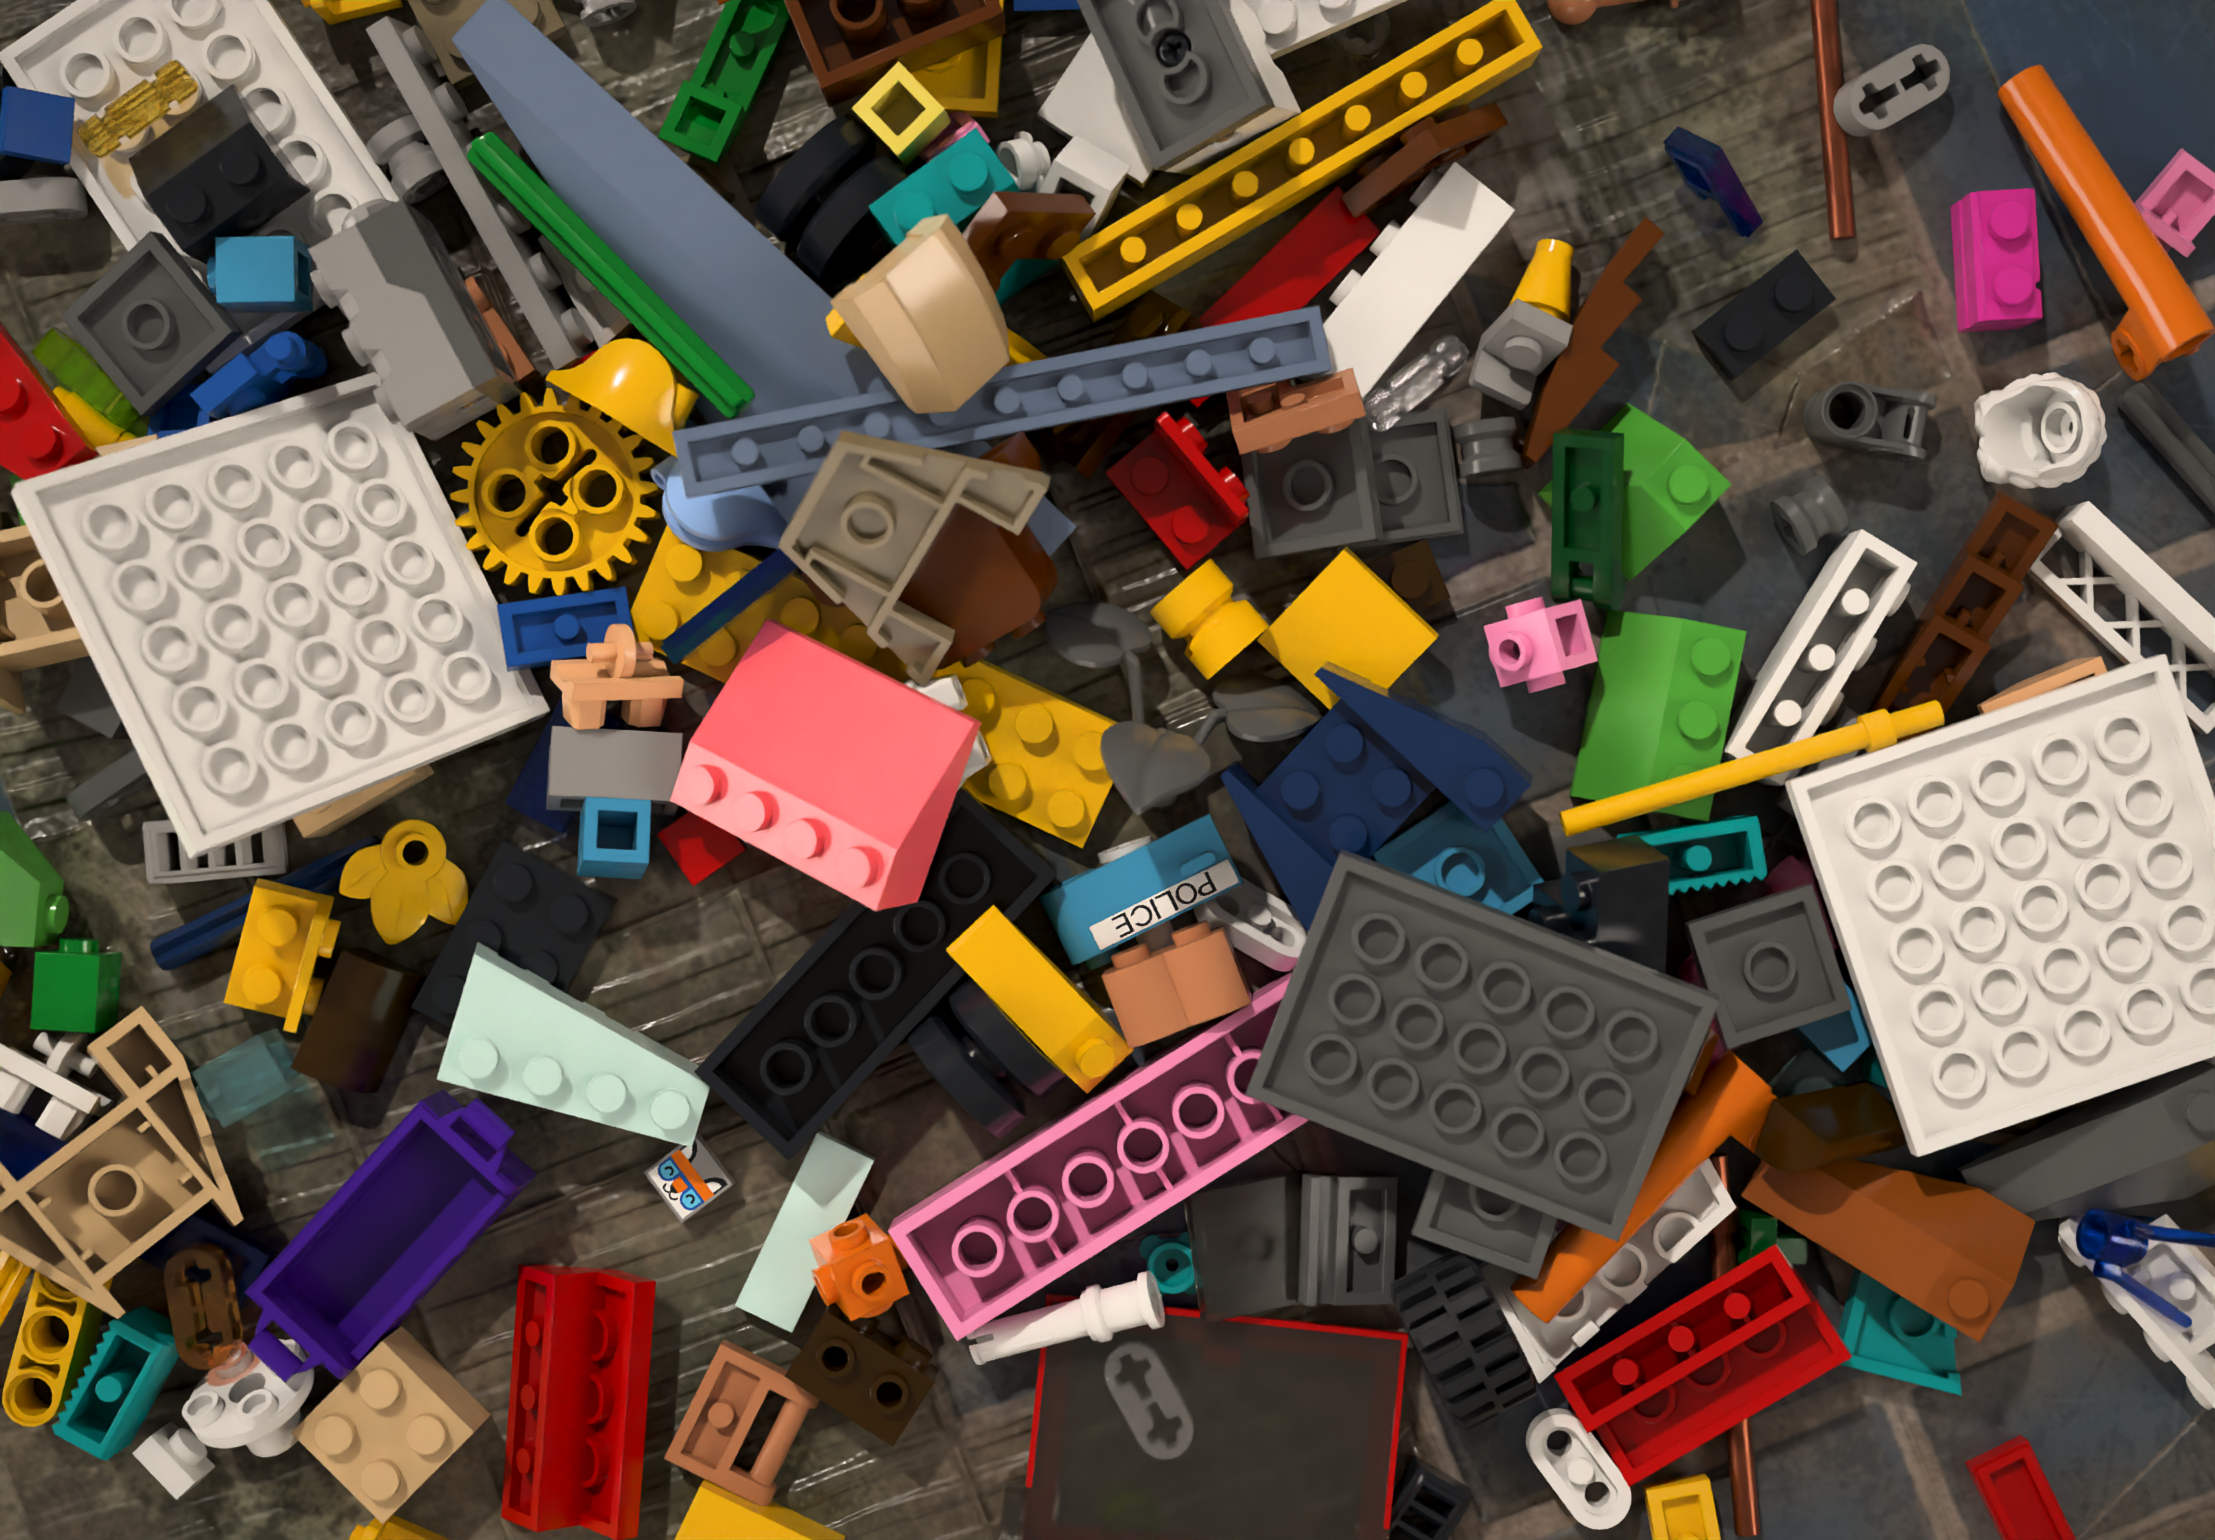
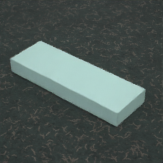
M822 1131L817 1132L735 1304L736 1307L793 1333L815 1287L811 1271L818 1268V1264L809 1239L846 1222L876 1157Z

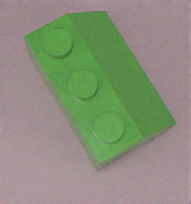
M1606 610L1597 653L1598 661L1595 663L1569 796L1598 801L1719 765L1721 763L1747 631L1683 618ZM1714 793L1651 813L1691 821L1709 822Z

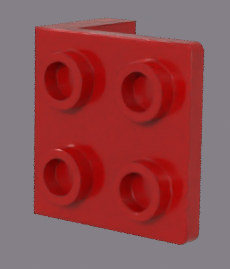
M1165 411L1155 419L1154 432L1107 470L1105 476L1187 572L1245 523L1250 513L1245 506L1247 503L1246 499L1250 497V494L1228 467L1225 466L1219 472L1213 468L1204 457L1206 454L1204 449L1208 447L1207 442L1185 416L1175 422Z

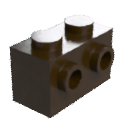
M833 1303L829 1305L797 1354L785 1377L893 1447L934 1385L939 1368L930 1363L933 1355L916 1341L901 1336L897 1342L877 1329L880 1321L876 1316L870 1318L860 1317L850 1321L840 1307Z

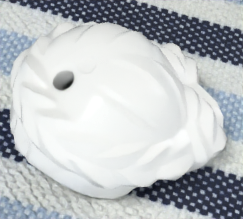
M2056 372L2045 373L2042 376L2031 374L2026 378L2017 379L2002 390H1991L1988 394L1980 396L1974 403V427L1980 437L1977 458L1980 463L1981 475L1988 482H1995L2000 485L2010 483L2021 489H2032L2039 486L2054 488L2064 482L2070 483L2084 475L2089 465L2098 459L2101 454L2102 445L2107 438L2104 426L2105 414L2097 394L2082 383L2064 378Z

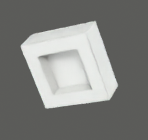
M172 1421L152 1434L132 1453L176 1500L197 1485L215 1468V1465L206 1457L207 1450L205 1445L196 1435L188 1429L178 1428Z

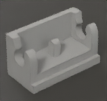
M552 726L546 810L581 812L585 797L651 800V815L675 816L679 805L670 801L681 769L683 733L600 728L577 730L573 727Z

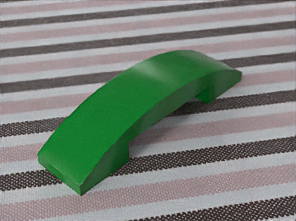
M730 0L726 2L690 82L683 80L658 135V139L661 142L719 166L750 114L792 23L784 0Z

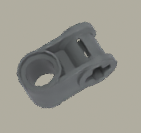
M1843 381L1815 393L1806 402L1803 410V425L1807 434L1814 441L1823 445L1865 452L1870 456L1890 461L1922 463L1925 461L1927 453L1926 450L1921 448L1927 411L1935 408L1937 398L1934 395L1916 390L1884 388L1855 381ZM1833 398L1842 400L1850 411V422L1845 430L1837 427L1829 416V405Z

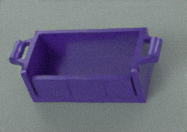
M444 1089L422 1099L244 1292L263 1309L256 1327L255 1338L247 1348L285 1383L295 1374L305 1372L319 1364H323L338 1379H344L381 1341L400 1325L537 1175L507 1147L508 1142L516 1132L478 1097L467 1107H463ZM272 1321L310 1354L305 1362L300 1360L267 1329V1326Z

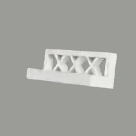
M2086 501L2066 507L2055 519L2059 527L2027 574L2125 665L2145 659L2140 652V628L2162 629L2171 638L2172 665H2170L2189 724L2200 735L2208 734L2215 727V701L2202 712L2187 698L2186 671H2207L2215 679V618L2091 502ZM2061 537L2079 552L2080 578L2059 579L2040 561ZM2092 565L2105 577H2093ZM2093 585H2114L2125 595L2126 621L2105 622L2094 612ZM2068 586H2080V598ZM2139 609L2151 620L2139 621ZM2114 629H2126V641ZM2186 653L2198 664H2186Z

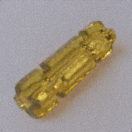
M170 60L154 72L156 79L151 83L145 78L104 107L106 115L100 118L95 114L79 125L77 133L81 141L97 157L104 158L122 146L119 139L126 135L129 139L133 138L171 111L169 104L172 101L176 100L181 104L197 92L198 85L190 71L178 60Z

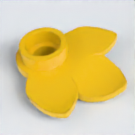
M406 819L393 825L384 835L381 844L357 850L346 862L341 874L339 893L350 898H370L373 924L378 934L389 945L397 944L412 936L425 923L428 914L442 922L456 925L468 904V884L465 874L454 863L446 859V843L440 831L429 822L421 819ZM414 840L423 842L426 847L423 859L416 863L405 861L403 858V848L405 845Z

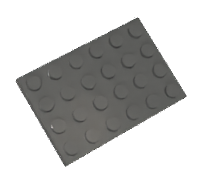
M1341 849L1245 1095L1618 1242L1720 1003L1718 994Z

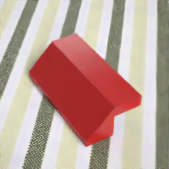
M1775 1244L1555 1374L1554 1378L1586 1432L1589 1433L1596 1430L1630 1487L1852 1358L1853 1355L1818 1299L1779 1246Z
M519 1264L501 1518L534 1532L580 1525L614 1540L638 1537L655 1280L613 1269Z

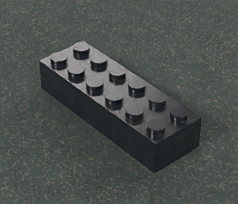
M960 787L955 795L918 902L875 911L854 900L694 1073L789 1161L966 973L949 955L946 949L993 904L1013 922L1056 877L1057 872L967 788Z

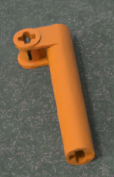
M2035 65L2018 73L1999 89L1997 96L2129 309L2110 337L2111 346L2119 365L2131 379L2140 381L2150 376L2160 363L2173 360L2181 355L2187 357L2199 351L2203 342L2215 333V326L2044 66Z
M1728 1049L1702 1077L1695 1096L1686 1094L1675 1106L1619 1241L1617 1242L1568 1223L1549 1244L1537 1280L1521 1274L1510 1286L1513 1294L1535 1316L1548 1324L1730 1135L1752 1153L1755 1152L1773 1099L1778 1098L1771 1092L1773 1089Z

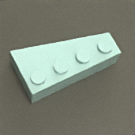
M477 942L436 1080L689 1147L693 1145L710 1087L694 1073L699 1065L640 1032L630 1030L607 1017L603 1011L584 1001L583 1003L550 985L549 981L527 969L519 968L498 956L497 952Z

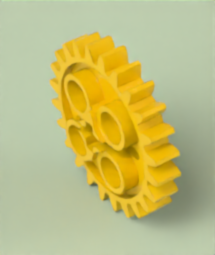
M553 388L546 389L543 406H538L532 396L526 392L520 393L521 412L517 414L503 404L497 405V413L501 424L496 428L481 420L476 423L485 440L481 446L470 442L462 443L461 447L474 460L472 466L453 467L452 472L468 480V488L451 493L450 499L469 505L470 511L455 520V524L461 528H476L477 533L465 545L468 550L473 552L483 551L488 548L491 550L482 566L485 570L494 572L507 564L504 583L516 587L528 574L529 593L541 595L548 580H551L556 596L568 595L571 579L576 580L582 591H594L593 573L596 572L608 581L615 582L617 575L612 562L617 558L631 565L637 563L634 554L628 546L632 540L650 544L652 539L639 526L642 520H657L661 516L660 513L645 505V498L663 493V490L655 483L644 481V475L658 465V462L653 458H637L636 456L648 442L647 439L639 434L624 438L623 435L628 429L626 426L615 419H611L606 423L608 415L594 406H591L588 412L585 411L586 402L573 395L569 396L566 406H563L558 392ZM553 433H565L569 441L567 455L559 463L546 464L541 455V447L544 440ZM589 450H595L597 453L595 460L572 477L584 460V455ZM611 475L617 486L614 499L604 507H593L588 498V488L591 482L598 476ZM520 479L526 490L525 500L516 510L504 512L498 500L499 491L509 480ZM552 481L561 485L565 484L562 490L569 498L562 506L552 501L550 502L552 496L546 490V487ZM540 511V514L532 523L530 531L525 536L520 537L517 531L521 524L531 519ZM568 522L573 531L571 546L562 554L551 555L545 544L547 531L555 523Z

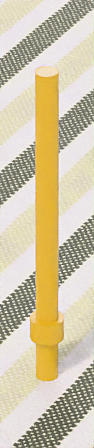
M1937 700L1890 714L1886 709H1880L1858 716L1857 723L1561 811L1559 812L1561 826L1565 836L1569 837L1864 748L1867 753L1897 744L1898 738L1944 725V713Z

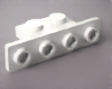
M2085 1214L2060 1217L2058 1241L2068 1258L2079 1267L2086 1265L2101 1281L2100 1285L2103 1294L2112 1307L2122 1315L2129 1312L2143 1328L2145 1340L2156 1356L2164 1362L2172 1360L2186 1376L2187 1386L2195 1399L2207 1410L2215 1408V1359L2206 1350V1348L2215 1343V1267L2167 1214H2164L2114 1247Z

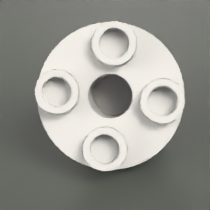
M279 1339L303 1362L309 1358L304 1349L295 1340ZM242 1341L232 1342L217 1351L211 1361L213 1368L200 1380L190 1399L182 1409V1415L196 1437L205 1445L214 1448H234L246 1445L254 1455L259 1457L276 1456L291 1448L298 1441L291 1432L305 1419L300 1407L311 1391L314 1381V1367L305 1372L295 1374L285 1383L257 1358Z

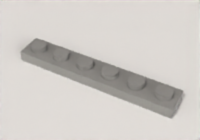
M385 16L366 28L368 35L555 370L569 369L573 364L581 360L582 357L592 352L588 344L593 341V335L588 324L575 308L568 309L557 290V287L562 285L559 272L544 252H536L525 232L531 228L530 222L469 162L467 153L472 147L471 143L474 139L463 121V118L468 116V111L455 88L448 82L442 83L431 62L437 59V55L429 39L416 25L411 27L401 21Z

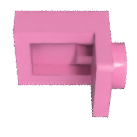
M2182 148L2134 203L2167 253L2171 248H2174L2188 258L2196 248L2191 241L2215 215V172Z

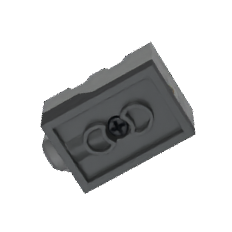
M1077 0L1155 170L1194 176L1302 113L1283 72L1273 63L1264 43L1266 35L1256 14L1246 5L1245 0Z

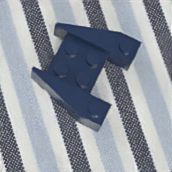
M1327 661L1314 675L1331 689L1340 700L1262 784L1236 760L1220 777L1304 929L1309 932L1341 849L1369 859L1436 787L1481 829L1487 832L1531 786L1532 775L1486 732L1469 724L1458 722L1432 710L1429 706L1411 698H1405L1370 682L1371 680Z

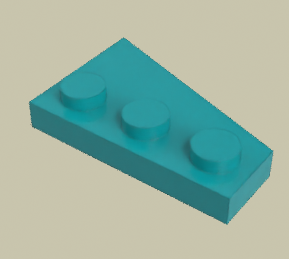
M1854 1267L1838 1330L1853 1357L1840 1365L1962 1396L1960 1372L1956 1370L1954 1338H1957V1329Z

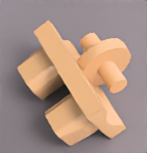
M627 624L610 625L605 633L604 643H588L586 647L587 659L551 660L550 679L562 691L563 718L577 730L599 729L604 726L606 703L613 700H622L620 716L628 725L658 727L663 719L667 699L682 698L684 680L680 676H670L665 661L661 657H653L654 650L651 642H635L633 631Z

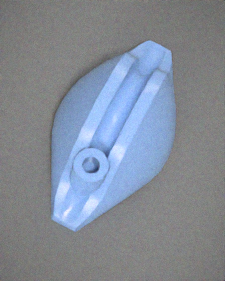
M687 418L685 422L686 429L698 427L695 422ZM671 455L650 470L654 482L664 490L662 512L665 521L671 531L684 543L708 552H722L742 546H763L781 550L778 544L788 524L760 485L686 500L678 458Z

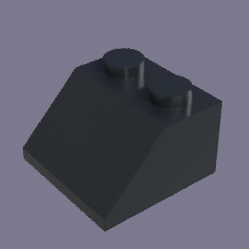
M233 84L129 158L143 197L180 249L206 265L211 256H216L215 237H248L311 191L238 88Z

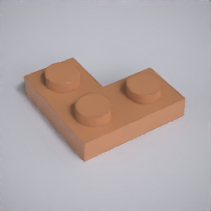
M1353 367L1292 386L1291 380L1226 393L1232 432L1240 455L1254 450L1257 453L1274 452L1288 445L1293 438L1315 431L1322 434L1338 432L1350 426L1354 419L1366 416Z

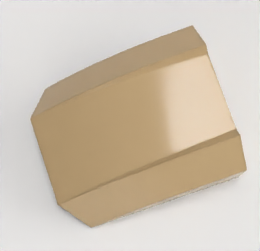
M944 214L922 219L906 234L907 238L857 283L848 285L830 301L909 409L916 414L955 412L1010 361L1008 330L994 291L967 242L949 215Z

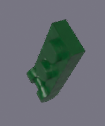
M1562 428L1553 433L1551 597L1555 604H1564L1581 599V601L1593 602L1596 609L1618 611L1621 608L1626 589L1625 578L1621 573L1624 433ZM1579 562L1593 564V576L1583 575L1582 570L1579 568Z

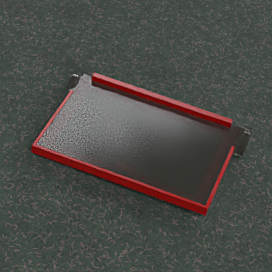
M1047 1292L1045 1307L1079 1299L1080 1296ZM1163 1305L1165 1314L1164 1327L1152 1330L1146 1324L1113 1333L1112 1340L1101 1343L1098 1340L1093 1341L1090 1336H1085L1040 1348L1026 1486L1006 1485L999 1540H1389L1408 1333Z

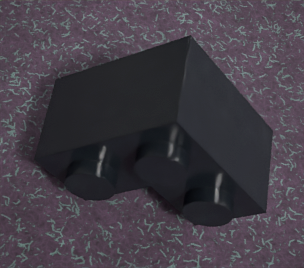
M1637 835L1566 848V872L1562 878L1533 884V909L1528 914V921L1666 974L1670 858Z

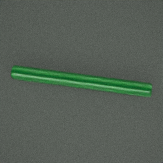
M488 132L482 137H477L471 143L472 147L467 153L469 162L725 418L733 420L749 409L756 397L754 390L497 134Z

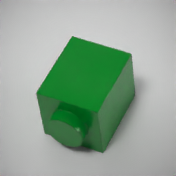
M59 938V948L35 952L30 1029L97 1033L109 1030L115 1026L118 1020L122 952L99 951L100 940L92 938Z

